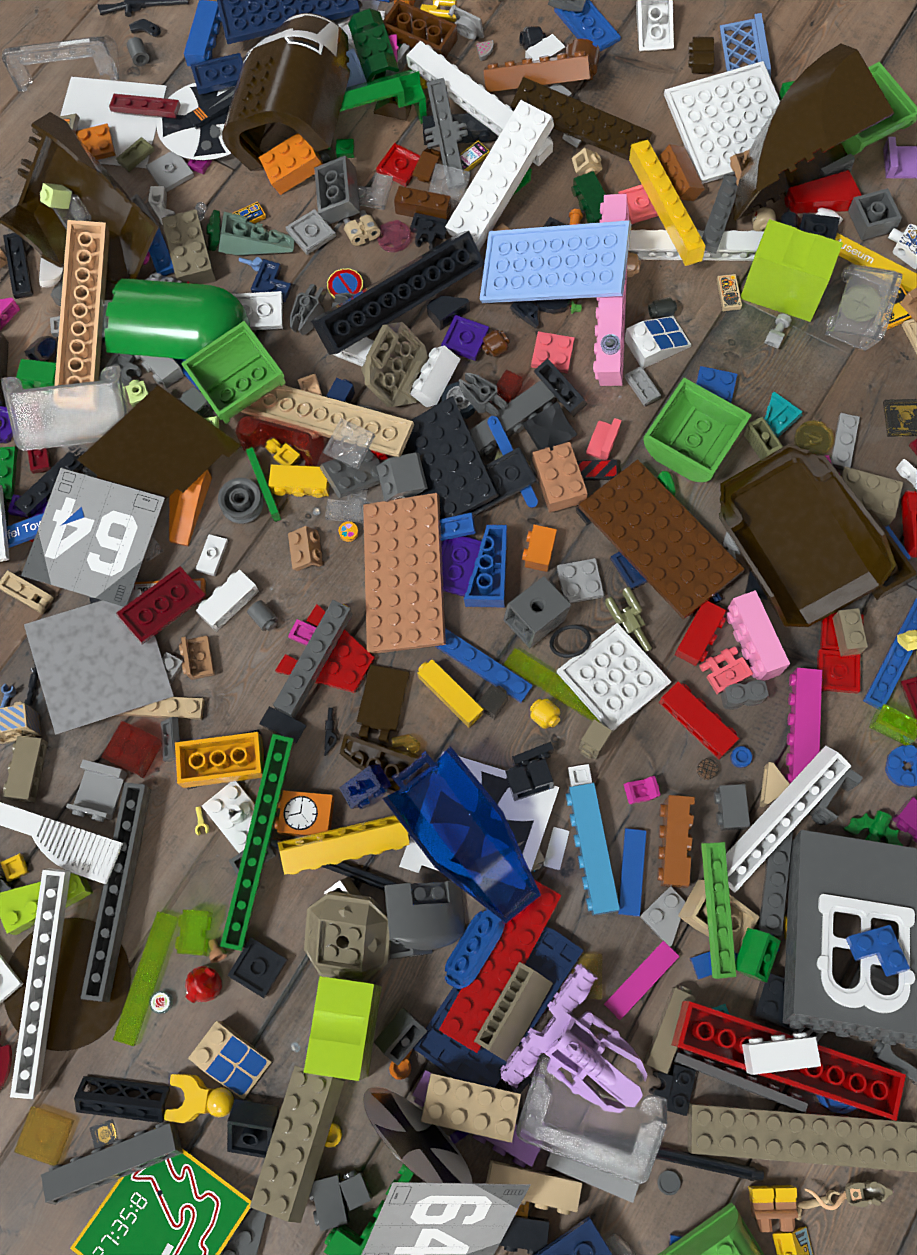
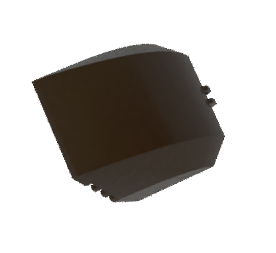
M840 43L807 67L788 89L756 136L747 154L736 191L735 221L754 212L753 208L758 205L760 208L766 207V202L771 199L773 203L781 199L779 195L784 194L786 197L789 188L819 179L822 168L847 156L841 144L842 142L894 114L893 109L857 49Z

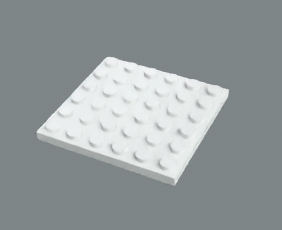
M763 61L672 87L664 91L665 99L686 151L702 184L724 178V175L731 176L735 174L731 169L729 157L751 148L756 136L780 103Z

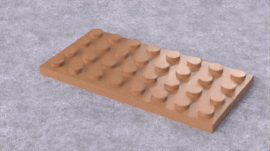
M433 493L395 499L388 502L364 504L367 651L370 654L446 645L439 495Z

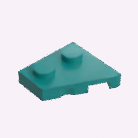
M773 392L764 419L776 437L779 438L802 416V411L776 392Z

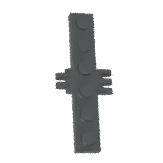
M440 78L427 82L435 127L425 129L424 133L425 135L432 134L426 137V142H431L427 144L428 149L440 147L447 186L449 190L466 186L457 142L461 141L463 136L468 135L467 130H462L467 126L466 123L459 124L458 121L453 122L445 79Z

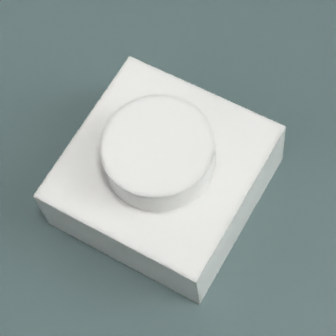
M589 764L568 767L571 787L592 783Z

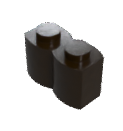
M693 37L692 42L688 44V54H691L688 60V67H691L692 73H713L714 37Z

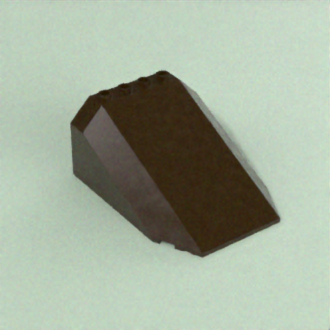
M789 443L720 483L721 511L719 519L785 627H809L882 587L896 566L886 534L825 456L811 454L809 450L800 449L796 445Z

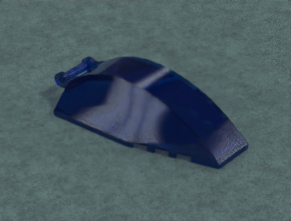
M451 746L436 762L424 751L421 754L422 757L398 775L394 774L392 776L400 790L382 799L432 865L507 924L538 899L541 893L516 842L504 812ZM426 763L430 766L404 785L403 781Z

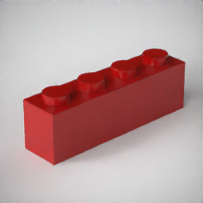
M678 681L661 697L659 704L718 760L739 740L736 731L730 726L724 725L717 713L708 710L706 703L702 699L693 696L691 689L687 685L681 684Z

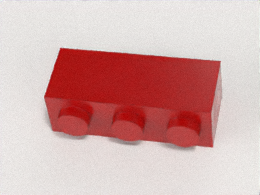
M709 601L701 605L678 646L675 656L694 666L699 661L703 662L708 654V651L705 650L707 645H712L717 637V634L714 633L717 627L721 629L727 619L723 617L726 610Z

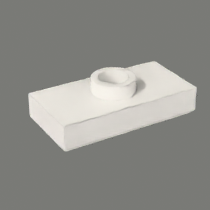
M209 534L196 566V571L216 576L228 540Z

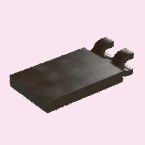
M370 665L356 721L357 724L361 725L359 730L360 738L368 740L370 728L381 730L379 742L388 744L390 731L397 732L410 675L409 672Z

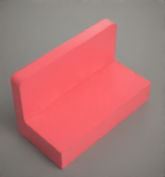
M614 418L612 424L598 421L586 454L602 460H608L622 420Z

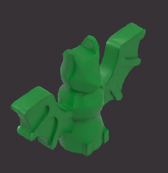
M877 811L874 819L869 818L867 813L863 814L859 819L851 818L849 825L843 828L844 831L852 835H858L861 830L867 828L869 829V835L865 840L880 842V838L884 837L886 844L903 846L898 840L899 830H892L888 826L892 817L882 811Z

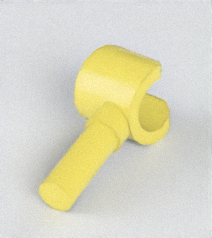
M196 807L198 825L195 828V832L197 835H200L199 828L204 826L205 832L208 833L209 826L204 823L201 807Z

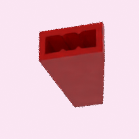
M847 170L789 188L785 197V205L787 208L789 207L791 212L796 214L817 213L819 208L843 212L849 210L854 197L861 196L862 194L850 171Z

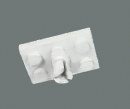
M234 781L226 785L204 803L202 807L238 853H241L245 848L255 804L241 786Z

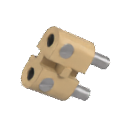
M364 210L360 211L361 217L359 222H356V220L350 221L348 217L343 219L345 223L344 230L354 246L364 244V239L368 238L371 241L380 235V229L373 217L367 215Z

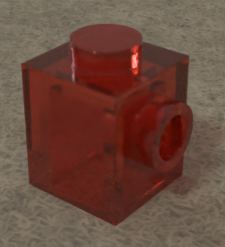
M506 369L496 384L497 395L505 402H511L522 388L523 377Z

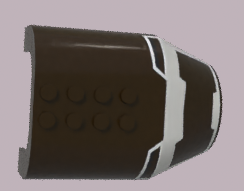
M297 14L286 20L245 55L222 131V139L226 148L250 171L263 168L258 158L264 154L259 148L267 123H282L293 128L316 152L331 147L350 76V69L347 66L349 57L346 55V52L349 51L348 35L338 24L317 14Z

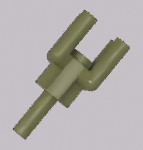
M627 587L623 590L622 594L629 605L628 607L620 611L612 596L605 600V605L615 622L620 626L623 625L627 634L634 632L642 648L647 652L652 647L641 630V627L646 625L640 616L642 607L631 588Z

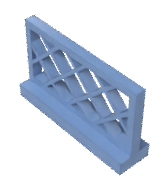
M762 13L755 14L754 19L720 25L726 71L741 68L739 65L742 62L751 65L763 61L771 79V65ZM744 27H752L748 33L742 30ZM732 30L734 33L729 36L724 31ZM738 34L744 36V38L741 41H738L734 38ZM748 39L754 42L751 47L744 44ZM730 43L737 45L733 50L727 48ZM740 48L746 50L743 56L737 53ZM750 53L756 55L753 61L746 58ZM733 56L739 59L736 64L729 61Z

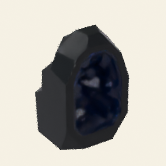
M42 336L29 345L24 351L25 355L29 360L46 362L54 354L57 341L52 336Z

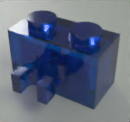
M379 764L368 766L340 786L339 789L350 809L359 808L362 810L371 804L370 801L372 799H378L385 795V790L391 787V784Z

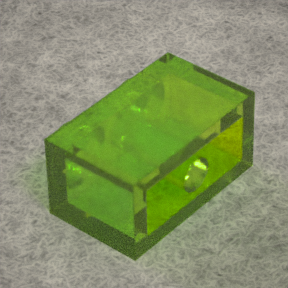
M883 704L876 710L869 725V728L905 746L910 745L917 738V720L886 704Z

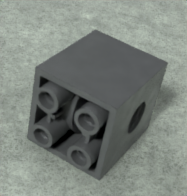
M543 576L508 603L503 620L530 649L565 621L571 604L569 599L565 595H561L556 589L555 584Z

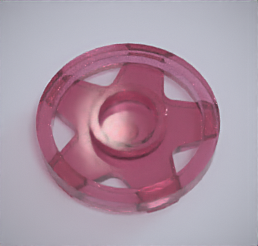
M390 221L379 227L380 235L377 237L380 247L385 251L398 252L408 246L411 239L410 230L401 221Z

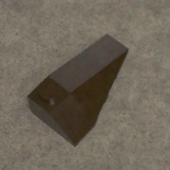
M344 734L339 753L356 768H360L366 773L369 779L378 783L385 792L406 799L420 779L425 762V757L349 734Z

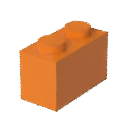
M533 525V530L528 531L526 542H529L528 549L524 548L522 560H525L526 568L548 572L557 529Z

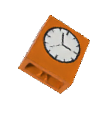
M283 790L278 806L280 814L275 819V829H277L280 835L304 837L331 830L335 802L334 796Z

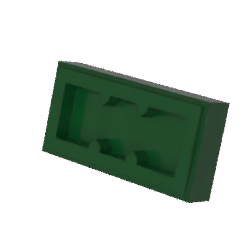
M213 210L206 227L208 250L215 251L220 242V211Z

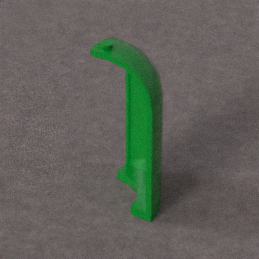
M122 278L112 291L114 295L112 302H108L106 316L109 317L108 328H105V346L108 353L188 359L241 322L245 321L250 328V322L245 308L237 297L223 288L204 284Z

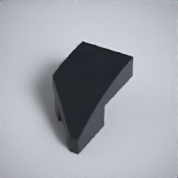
M515 301L510 306V309L522 320L534 328L538 327V306L531 301Z

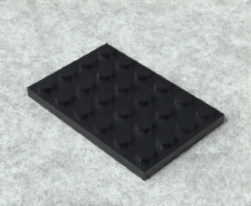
M451 396L410 420L413 421L414 427L402 455L419 453L427 489L415 496L437 493L440 502V519L467 514L499 496L455 397Z

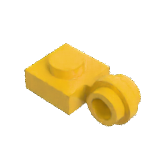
M274 438L266 442L265 448L271 454L276 452L273 458L280 465H294L301 458L300 454L286 443L280 448L281 444Z

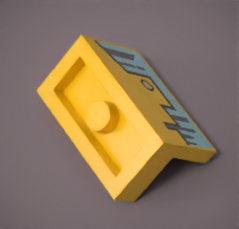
M800 1227L794 1230V1232L777 1231L772 1234L777 1255H813L806 1227Z

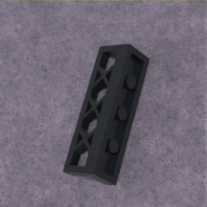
M83 1076L74 1097L77 1113L162 1123L164 1122L165 1103L170 1087ZM87 1084L96 1085L98 1088L92 1092L84 1091ZM110 1088H118L119 1092L113 1095H109L105 1091ZM133 1090L139 1091L141 1093L140 1095L134 1098L128 1097L127 1095L129 1092ZM154 1093L162 1094L160 1101L150 1100L149 1096Z

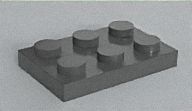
M363 449L322 463L320 466L321 471L338 498L380 484L376 466L381 463L370 449Z

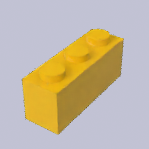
M271 464L269 477L271 493L278 496L293 494L297 497L312 495L316 498L329 496L330 483L320 467Z

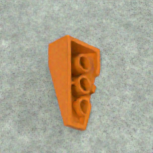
M208 469L183 493L176 489L169 496V541L171 543L189 546L212 480Z

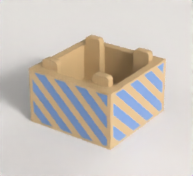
M15 702L13 706L0 708V744L15 742L17 736L33 738L41 736L39 713L22 702Z

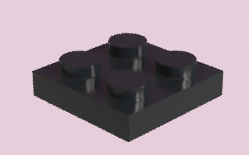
M250 937L227 976L265 999L288 959Z

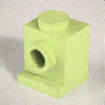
M133 380L128 386H125L132 407H135L149 394L144 381Z

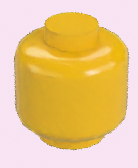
M538 699L532 704L530 717L541 728H554L559 723L560 709L549 699Z

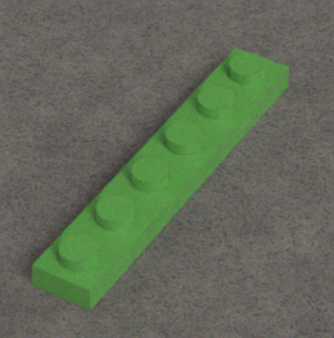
M725 842L701 843L712 978L736 977Z

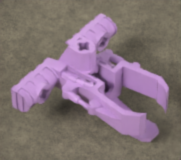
M577 964L574 968L575 972L568 976L560 987L561 991L557 992L554 995L555 999L553 1002L550 1001L547 1005L553 1017L542 1032L533 1028L529 1029L528 1036L521 1040L522 1044L515 1048L507 1059V1064L501 1067V1078L517 1089L518 1084L528 1077L534 1069L539 1055L545 1053L550 1057L546 1066L547 1071L559 1081L565 1083L573 1094L581 1095L588 1101L599 1105L604 1111L621 1113L626 1107H635L643 1095L640 1087L601 1056L605 1046L634 1062L640 1070L644 1081H646L647 1073L638 1054L620 1036L616 1029H612L604 1024L603 1020L593 1015L590 1011H586L579 1018L572 1015L573 1009L585 1000L593 982L598 978L589 969H586L585 966ZM593 1023L610 1033L607 1036L602 1033L596 1036L590 1029V1026ZM563 1067L571 1072L574 1080L572 1084L565 1078V1075L559 1068ZM586 1075L590 1076L618 1101L603 1098L584 1077Z

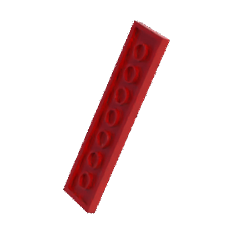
M530 877L525 890L515 889L502 913L505 919V926L501 937L475 980L460 990L439 1031L478 1053L481 1045L474 1040L518 963L521 962L525 965L562 895Z

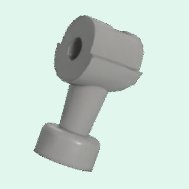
M783 313L778 314L775 320L777 326L769 331L764 343L778 349L785 336L783 330L789 327L792 321L791 317Z

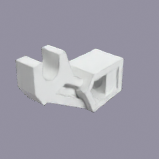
M151 186L148 201L163 225L161 218L175 215V212L166 209L167 193L164 186Z

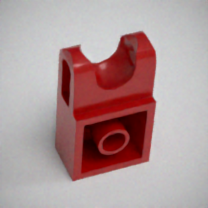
M906 490L901 498L904 545L910 557H917V492Z

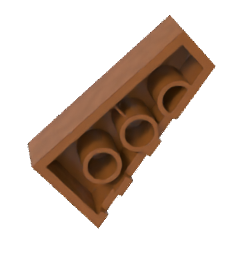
M669 795L663 804H660L659 816L663 817V825L659 826V838H662V846L658 848V859L662 860L661 868H658L657 880L661 881V886L689 887L691 856H688V851H691L692 836L688 834V830H691L694 815L690 813V806L694 805L695 797Z

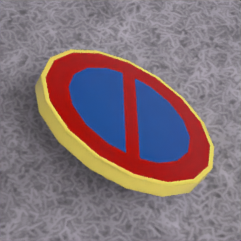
M340 269L330 275L327 281V289L334 299L335 294L339 293L357 294L363 289V280L361 275L355 270Z

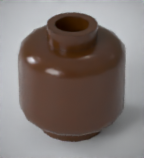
M494 329L483 337L484 345L481 347L487 355L491 354L493 357H498L508 350L510 342L503 330Z

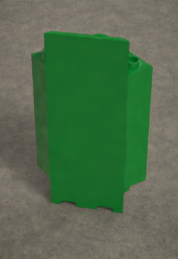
M407 70L347 87L340 111L395 96L399 108L411 104L414 105L419 121L422 124V116H427L426 98L420 84V73L416 70Z

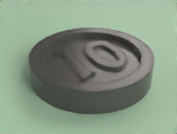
M671 1170L661 1172L657 1179L658 1188L666 1195H674L680 1189V1178Z

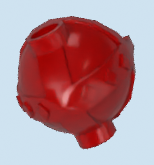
M200 966L193 969L186 978L185 988L187 994L185 997L192 1003L213 1000L222 989L220 975L215 969L208 966Z

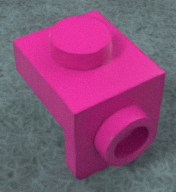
M655 776L623 784L629 805L651 801L660 796L659 785Z

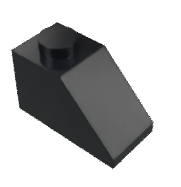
M441 295L437 299L431 300L427 305V315L440 331L452 323L455 315L462 317L470 311V302L467 298Z

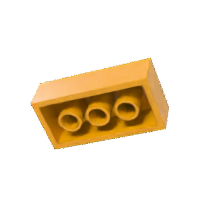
M258 732L175 742L177 784L182 788L262 778L265 767L263 740Z

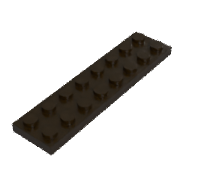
M525 77L522 78L510 105V108L514 111L520 100L551 115L554 123L553 129L628 161L631 144L645 140L649 141L653 133Z

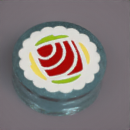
M158 991L151 996L149 1005L153 1012L163 1014L171 1009L173 999L168 992Z

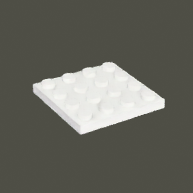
M618 623L593 641L584 653L573 657L557 670V674L596 718L604 726L611 729L612 732L671 684L668 677Z

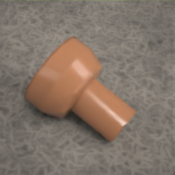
M216 939L208 942L211 949L209 953L211 963L219 962L227 957L226 951L219 947Z

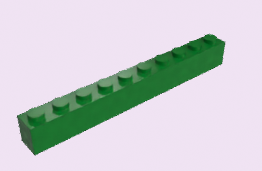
M272 734L223 932L221 947L239 951L244 949L294 744L293 738Z

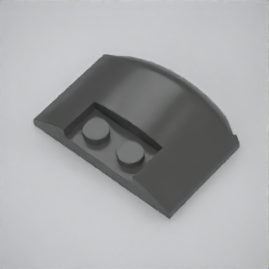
M460 882L403 883L385 886L389 939L396 942L397 940L404 944L403 947L409 949L433 950L455 943L464 934L466 927Z

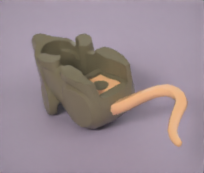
M866 1179V1182L847 1183L845 1191L839 1196L837 1202L830 1206L825 1204L814 1191L805 1189L827 1210L837 1209L844 1199L851 1206L866 1207L870 1204L879 1206L893 1194L892 1189Z

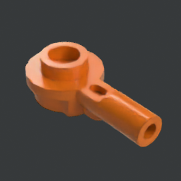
M412 1050L398 1066L393 1061L390 1063V1074L395 1079L403 1080L410 1075L411 1064L408 1060Z

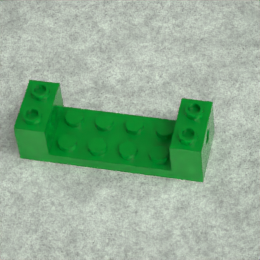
M403 1164L398 1172L402 1176L399 1181L394 1179L393 1182L409 1183L414 1173ZM392 1184L390 1185L389 1189L387 1190L386 1195H388L389 1190H390ZM384 1200L381 1201L373 1214L375 1218H378L385 1202ZM377 1219L374 1223L369 1221L361 1236L346 1225L339 1226V1228L334 1227L324 1242L328 1245L324 1253L327 1255H362Z

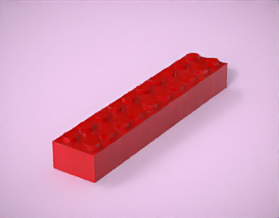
M683 1001L671 1045L746 1071L742 1044L749 1043V1039L763 1038V1041H771V1036L785 1035V1039L794 1037L690 1001ZM820 1045L817 1046L821 1066L757 1074L897 1121L906 1074Z

